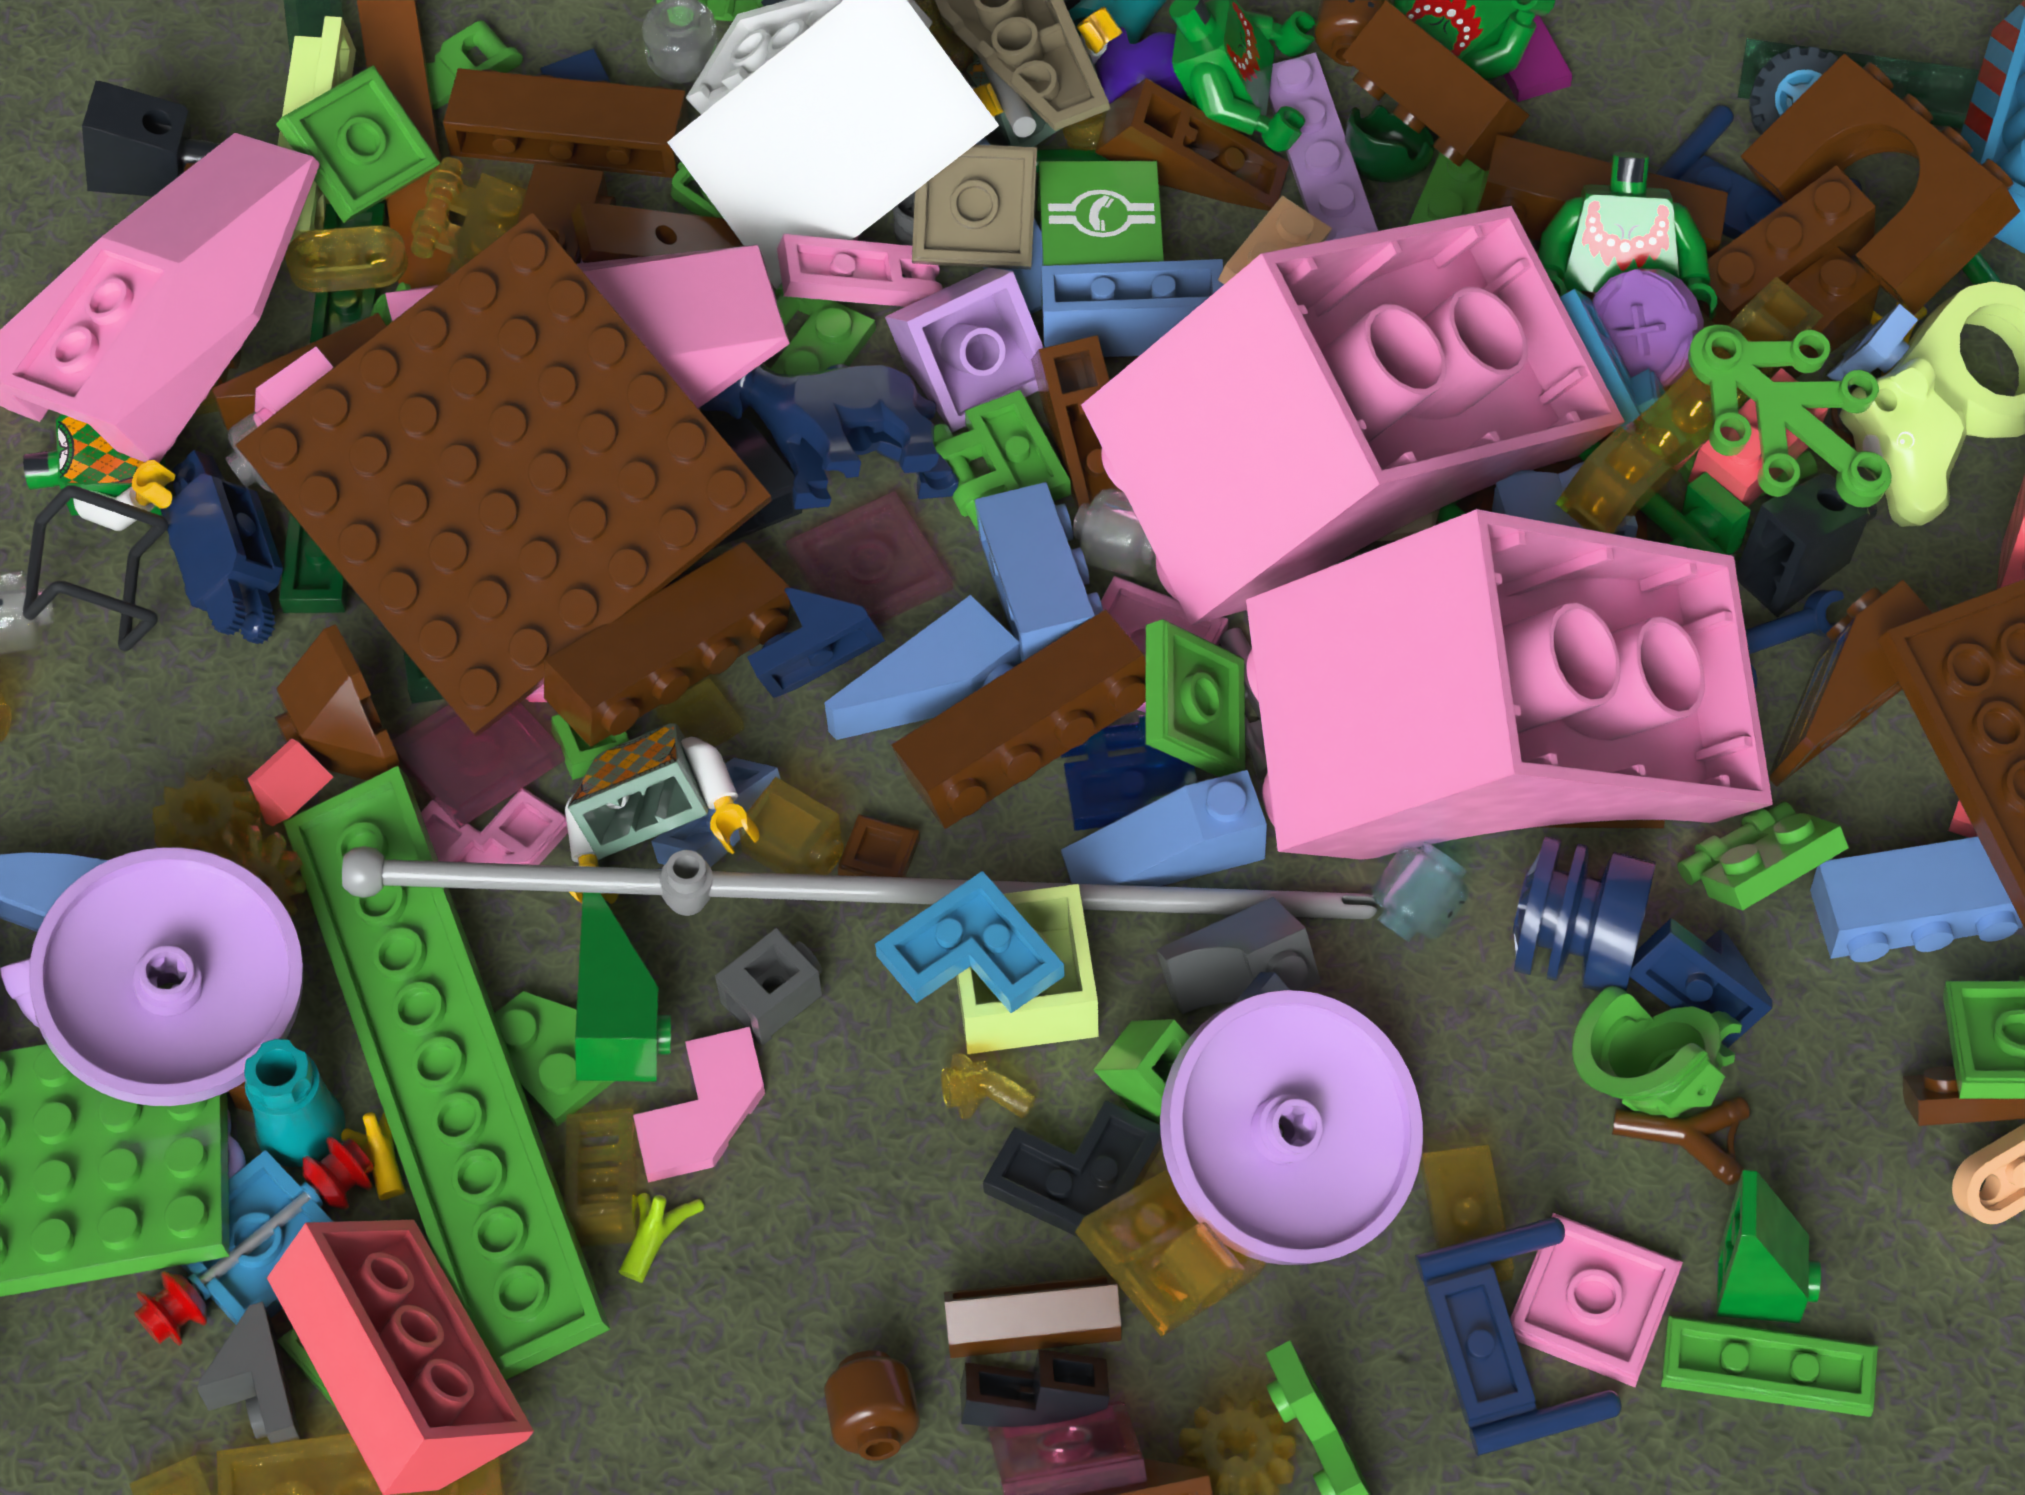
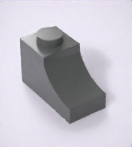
M1274 897L1156 949L1170 997L1182 1014L1213 1004L1235 1002L1260 972H1275L1292 991H1304L1321 983L1306 928Z

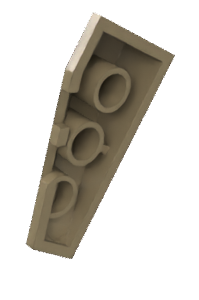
M934 0L943 22L1055 131L1111 109L1063 0Z

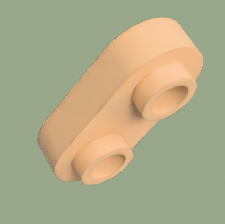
M2025 1123L1970 1155L1961 1163L1955 1173L1952 1184L1953 1198L1961 1211L1983 1223L1998 1224L2025 1209ZM1985 1180V1183H1984V1185H1983V1188H1982V1190L1980 1191V1187H1981L1983 1181Z

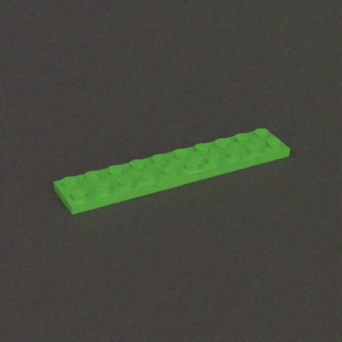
M396 766L283 821L433 1254L502 1376L507 1380L611 1330L449 888L384 886L375 896L361 898L351 895L342 886L343 857L354 847L369 846L376 848L388 860L438 861L408 776L399 766Z

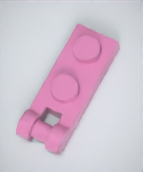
M783 234L777 247L783 293L786 297L906 307L943 289L942 285L935 279L940 271L939 265L912 264V246Z

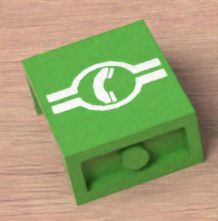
M1039 161L1037 211H1040L1042 266L1164 261L1157 161ZM1041 278V302H1042V278Z

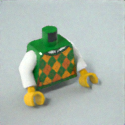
M60 414L56 419L57 450L29 453L23 456L25 478L30 490L60 486L62 490L66 486H77L158 515H162L161 509L167 508L172 501L173 496L168 490L167 484L174 481L176 475L166 468V454L159 463L155 460L143 462L119 453L89 424ZM71 498L66 503L71 515H80L85 520L115 531H122L137 521Z

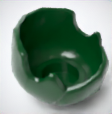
M1377 105L1365 118H1361L1360 110L1357 107L1351 109L1345 142L1360 174L1371 181L1394 183L1407 180L1425 171L1432 160L1434 147L1432 146L1434 138L1427 126L1418 134L1396 115L1387 112L1382 105Z

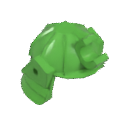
M1610 986L1605 988L1592 1001L1579 1020L1572 1043L1573 1062L1579 1076L1586 1084L1597 1091L1623 1099L1622 1104L1633 1111L1675 1118L1681 1112L1693 1107L1712 1105L1725 1078L1720 1072L1721 1067L1734 1063L1735 1053L1721 1042L1731 1033H1740L1742 1024L1726 1012L1717 1011L1710 1014V1012L1693 1006L1673 1008L1651 1017L1631 994L1620 987Z

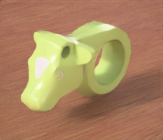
M1993 281L1977 284L1961 290L1944 301L1920 325L1908 343L1909 349L1895 364L1893 369L1886 375L1876 378L1879 392L1870 408L1865 412L1857 414L1847 412L1843 408L1841 410L1840 418L1853 434L1856 451L1876 453L1889 465L1892 478L1885 495L1890 516L1901 527L1922 526L1933 521L1947 508L1950 501V473L1959 456L1966 435L1983 438L2019 437L2025 434V291L2016 285ZM1964 324L1986 327L1998 334L2011 348L2019 367V386L2014 397L1993 393L1979 385L1968 372L1960 353V333ZM1857 387L1851 393L1852 396L1859 399L1867 398L1866 392L1861 387ZM1866 469L1877 480L1874 473Z

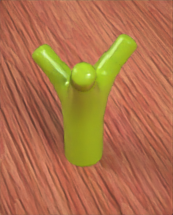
M639 1194L637 1197L640 1210L639 1226L618 1272L625 1277L643 1283L664 1240L686 1218L704 1210L702 1200L696 1199L689 1203H684L664 1214L667 1200L663 1195H655L651 1202L649 1194Z

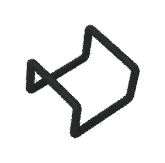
M77 486L64 487L38 514L34 522L22 612L24 618L27 620L35 619L59 593H63L121 613L118 647L122 651H129L158 622V616L154 611L135 605L140 557L167 530L168 521L165 517ZM71 498L152 525L149 531L129 551L123 600L66 581L52 582L37 597L46 526ZM133 617L142 620L132 630Z

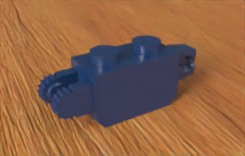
M194 450L187 455L185 461L177 464L171 471L176 475L173 481L175 497L172 498L171 504L167 508L161 509L163 517L168 521L169 543L175 553L183 577L185 593L193 607L207 611L209 619L212 620L211 625L214 626V630L226 635H234L235 632H239V629H241L240 634L243 635V639L255 644H263L264 641H268L269 636H272V631L275 630V615H272L273 608L268 594L279 585L283 566L257 491L225 481L213 456Z

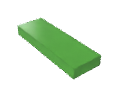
M1668 1316L1661 1387L1871 1417L1874 1411L1878 1346Z

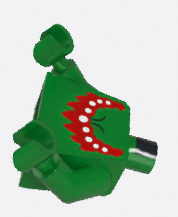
M1174 0L1169 8V14L1177 25L1172 65L1193 106L1202 110L1214 122L1228 126L1237 132H1244L1252 135L1254 130L1260 132L1264 142L1273 151L1282 152L1290 149L1302 135L1300 129L1305 124V118L1299 111L1289 106L1281 107L1272 119L1266 116L1275 52L1269 40H1274L1277 48L1286 56L1296 57L1303 53L1315 40V37L1306 35L1315 25L1314 18L1306 12L1296 11L1282 25L1274 23L1273 17L1270 15L1243 10L1236 0H1211L1205 3L1203 0Z
M1394 0L1393 6L1484 79L1490 81L1517 68L1537 26L1533 21L1535 15L1544 16L1554 8L1555 0Z
M1633 152L1613 153L1610 185H1584L1580 197L1566 200L1542 232L1538 257L1559 297L1566 294L1567 290L1573 289L1577 291L1598 292L1610 278L1634 269H1662L1681 279L1697 300H1702L1709 305V317L1712 320L1716 316L1717 296L1711 286L1708 285L1710 283L1706 242L1688 208L1673 202L1670 191L1667 189L1647 188L1648 155Z

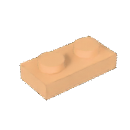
M1281 196L1226 263L1218 281L1226 284L1261 253L1324 242L1332 228L1289 199Z

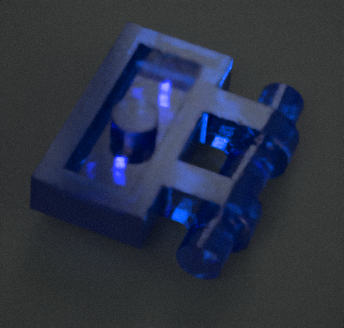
M1139 715L1138 722L1107 726L1091 736L1082 745L1072 748L1060 756L1061 758L1086 755V760L1064 763V778L1074 831L1106 827L1186 785L1198 783L1193 765L1146 744V715ZM1142 747L1143 750L1141 753L1108 757L1107 754L1109 751Z

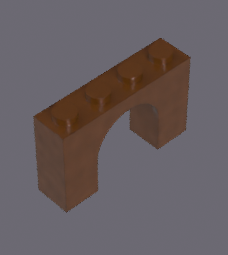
M1843 54L1740 157L1758 182L1783 204L1836 165L1844 171L1854 162L1882 152L1904 153L1917 158L1920 162L1919 179L1911 198L1900 212L1856 254L1866 271L1880 283V287L1914 316L2020 212L2008 191L2014 183L2004 170L1992 160L1987 159L1981 165L1970 156L1973 152L1972 147L1953 128L1947 126L1940 132L1930 124L1933 116L1915 97L1907 94L1901 100L1892 93L1893 83L1878 67L1868 62L1862 68L1846 54Z

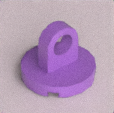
M1634 269L1610 278L1595 294L1592 303L1631 378L1649 368L1651 372L1654 371L1663 388L1678 383L1692 369L1688 360V350L1694 336L1704 328V320L1696 297L1681 279L1662 269Z

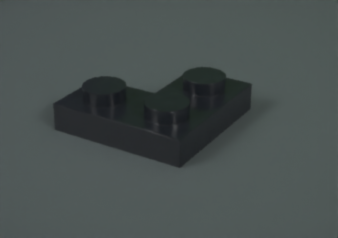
M1105 1100L1075 1155L1014 1127L983 1181L984 1193L1101 1249H1105L1162 1146L1160 1125Z

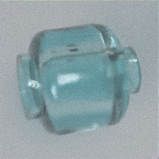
M1424 842L1420 849L1412 846L1402 847L1373 886L1372 897L1384 910L1377 921L1408 943L1416 933L1427 939L1439 938L1468 899L1469 889L1462 880L1467 871L1449 856L1427 842Z

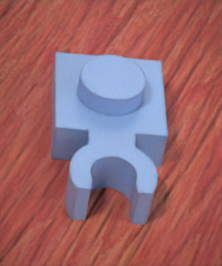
M1898 304L1874 324L1860 341L1853 343L1843 354L1845 357L1826 376L1831 380L1842 381L1844 376L1853 370H1863L1871 373L1877 367L1884 374L1887 373L1909 349L1910 346L1903 338L1918 319L1901 304Z

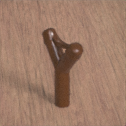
M1736 1096L1731 1099H1725L1720 1104L1684 1119L1668 1118L1663 1115H1650L1644 1112L1616 1108L1612 1135L1680 1145L1712 1172L1715 1178L1730 1186L1740 1180L1742 1170H1744L1743 1166L1736 1161L1734 1140L1740 1122L1748 1119L1750 1116V1107L1743 1097ZM1730 1127L1727 1136L1726 1152L1708 1136Z

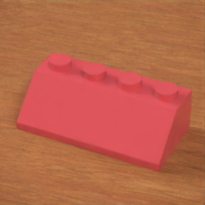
M415 1220L306 1222L267 1279L383 1495L440 1490L529 1439L534 1432L533 1428Z

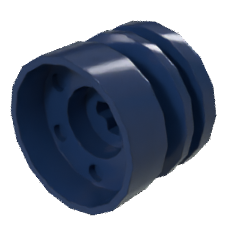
M1545 836L1540 853L1530 870L1527 869L1513 927L1516 952L1514 971L1531 975L1538 947L1552 950L1547 979L1557 981L1564 969L1569 954L1583 957V988L1602 992L1607 987L1617 986L1627 991L1656 861L1613 852L1601 879L1588 877L1589 854L1587 845H1577L1570 872L1557 869L1562 840Z

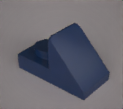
M787 587L784 590L803 627L792 633L786 632L772 637L763 645L761 650L747 658L757 678L771 696L775 698L798 689L881 644L885 639L864 606Z
M1670 918L1635 951L1630 977L1671 1008L1693 1006L1710 1012V1014L1717 1011L1726 1012L1742 1024L1740 1033H1731L1722 1040L1721 1043L1727 1048L1772 1009V999L1728 934L1721 929L1704 943Z

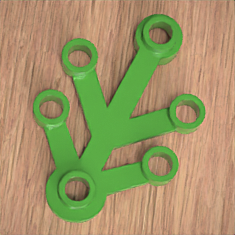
M1711 325L1700 330L1694 336L1689 346L1688 360L1695 376L1703 383L1710 385L1714 425L1709 433V441L1716 452L1725 456L1737 455L1745 448L1751 437L1752 431L1749 421L1741 414H1738V387L1756 403L1762 466L1758 472L1757 480L1765 493L1775 497L1787 495L1800 477L1799 464L1792 456L1788 455L1787 428L1838 471L1835 486L1838 494L1845 502L1852 506L1863 508L1870 507L1880 501L1890 486L1892 478L1887 462L1876 453L1869 451L1857 452L1805 409L1843 408L1850 413L1865 412L1870 408L1879 392L1878 382L1873 375L1863 370H1853L1847 373L1842 381L1773 382L1757 368L1793 366L1799 372L1814 373L1823 366L1829 356L1830 344L1827 338L1818 331L1805 330L1800 332L1793 341L1748 342L1738 330L1730 326ZM1809 345L1813 347L1818 353V358L1804 356L1799 346ZM1712 347H1720L1726 350L1731 355V358H1718L1714 355ZM1857 385L1863 388L1867 398L1859 399L1852 396L1848 386ZM1723 427L1735 429L1739 434L1740 440H1727L1722 436L1720 429ZM1863 467L1874 473L1877 480L1868 481L1863 479L1859 475L1857 468ZM1780 468L1784 470L1789 480L1786 482L1774 480L1769 473V469Z

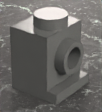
M777 928L715 975L720 1003L744 1028L750 1027L752 1036L761 1046L771 1040L772 1035L822 996L819 974L822 973V967L819 961L805 944L798 941L792 945ZM780 985L771 994L766 992L769 987Z

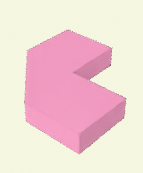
M523 787L482 832L434 800L421 812L438 861L539 865L568 833L566 816Z
M750 1027L686 1041L685 1044L698 1100L633 1115L648 1183L714 1167L729 1146L728 1142L746 1116L753 1112L764 1096V1084Z

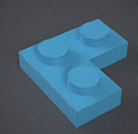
M983 871L875 943L876 956L916 1003L970 966L1010 1013H1013L1065 977L1064 963Z

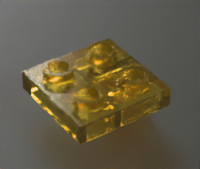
M1168 1169L1084 1217L1075 1231L1161 1337L1253 1281L1266 1266L1264 1261L1250 1258L1226 1246L1206 1222L1199 1223L1183 1203L1172 1182Z

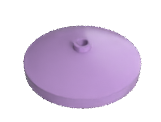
M163 847L127 853L104 862L82 875L61 894L46 914L37 932L30 958L29 985L36 1021L42 1036L54 1055L74 1076L99 1092L119 1100L150 1106H176L207 1100L245 1082L244 1069L247 1058L254 1055L263 1042L274 1039L286 1040L300 1007L303 990V963L301 946L291 917L274 892L257 876L231 860L212 853L187 848ZM165 983H174L171 989L159 988Z
M1292 990L1267 992L1244 999L1217 1012L1189 1037L1171 1067L1162 1097L1160 1130L1163 1154L1172 1182L1183 1203L1194 1218L1220 1242L1234 1251L1266 1263L1279 1265L1319 1263L1342 1257L1363 1247L1384 1231L1397 1216L1413 1188L1419 1170L1423 1144V1121L1420 1101L1408 1067L1390 1039L1366 1016L1347 1004L1318 993ZM1279 1123L1282 1125L1284 1129V1139L1282 1137V1130L1279 1128Z

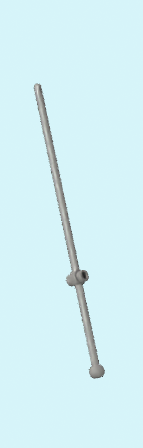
M369 846L352 848L344 855L342 864L343 888L351 895L361 898L375 896L384 886L662 895L666 904L674 912L684 916L700 912L711 897L933 905L968 881L962 879L712 871L703 857L692 850H681L674 853L662 869L388 860L376 848ZM992 881L1003 894L1077 884ZM1079 884L1083 910L1233 915L1274 897L1294 917L1369 919L1377 912L1376 908L1368 906L1375 905L1377 903L1376 899L1372 895L1364 893Z

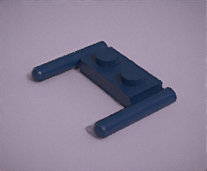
M1718 105L1655 174L1728 192L1722 234L1735 240L1783 205V203L1769 191L1704 155L1734 120L1733 112L1729 107ZM1849 178L1862 191L1860 182L1854 178Z
M1550 1217L1415 1255L1417 1269L1425 1286L1426 1298L1477 1456L1614 1418L1621 1412L1622 1404L1620 1397L1612 1390L1601 1391L1538 1410L1535 1405V1396L1494 1268L1491 1267L1490 1263L1562 1243L1565 1238V1227L1558 1218Z

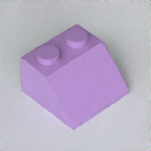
M989 267L885 316L905 366L927 398L935 402L936 411L945 424L948 425L951 432L966 426L965 410L1021 390L1024 397L1039 391L1031 359L1038 349L1044 347L1013 271Z

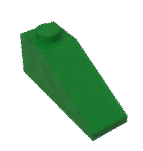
M583 892L575 1030L576 1081L657 1082V1056L671 1055V1015L658 1014V986L601 893Z
M1742 1170L1718 1251L1716 1316L1800 1324L1807 1302L1817 1303L1819 1299L1821 1283L1820 1261L1809 1260V1234L1757 1171Z

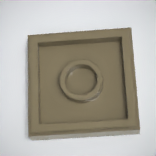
M975 144L915 191L912 264L1031 270L1037 147Z

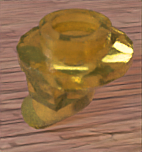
M954 1053L951 1067L942 1069L941 1087L945 1105L947 1108L957 1107L959 1116L963 1120L971 1119L986 1097H989L1021 1119L1027 1116L1037 1099L1035 1095L1004 1075L988 1070L986 1061L973 1062L963 1053Z

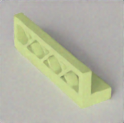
M325 16L322 37H294L282 117L352 78L356 49L342 17ZM280 131L277 146L293 150ZM315 181L312 183L285 256L320 258L326 204H330V202Z

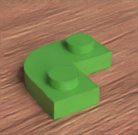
M1291 1340L1266 1352L1265 1354L1277 1380L1266 1385L1267 1390L1283 1421L1287 1423L1297 1418L1311 1440L1324 1468L1313 1474L1321 1494L1372 1495L1348 1443L1340 1435L1331 1418L1321 1391Z

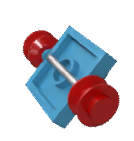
M329 1136L326 1141L330 1154L321 1161L307 1155L303 1157V1176L306 1182L301 1186L266 1150L229 1179L230 1257L181 1265L190 1275L187 1278L188 1281L180 1274L163 1271L161 1272V1278L164 1288L154 1297L141 1291L136 1293L142 1306L134 1314L152 1338L161 1344L170 1337L180 1346L183 1342L179 1328L191 1320L205 1326L207 1324V1307L201 1296L205 1300L211 1298L235 1325H237L249 1305L263 1301L270 1318L282 1310L283 1307L267 1277L306 1222H333L320 1208L323 1202L328 1206L346 1210L349 1208L346 1192L354 1185L368 1191L372 1189V1184L367 1175L374 1170V1166L362 1149L350 1138L340 1144L335 1138Z

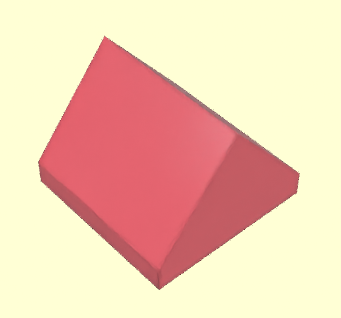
M290 739L248 778L265 823L274 826L294 815L333 776L298 741Z

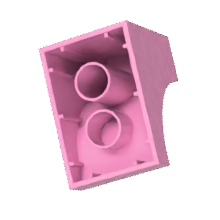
M1512 206L1261 253L1081 405L1102 446L1101 456L1105 471L1112 482L1126 494L1156 554L1158 577L1167 592L1179 601L1190 625L1247 610V599L1326 569L1387 534L1452 502L1492 486L1515 472L1534 470L1575 458L1625 422Z
M1476 509L1246 600L1252 649L1247 659V677L1260 707L1268 769L1263 783L1262 794L1266 813L1275 827L1278 852L1362 860L1378 858L1449 840L1516 829L1614 820H1680L1712 823L1773 805L1734 556Z

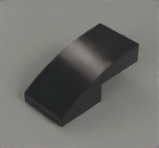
M1038 1349L1033 1372L965 1362L960 1384L961 1424L986 1427L1039 1426L1073 1420L1105 1410L1108 1407L1110 1398L1107 1360Z

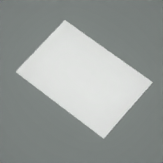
M844 0L667 143L744 246H759L770 281L777 289L782 282L777 247L783 234L853 240L999 125L907 0Z

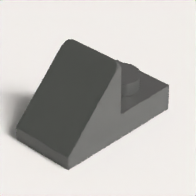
M262 1301L249 1305L200 1379L197 1390L208 1411L245 1400L255 1438L268 1437L276 1455L281 1456L304 1449V1444L280 1347L277 1342L275 1327Z

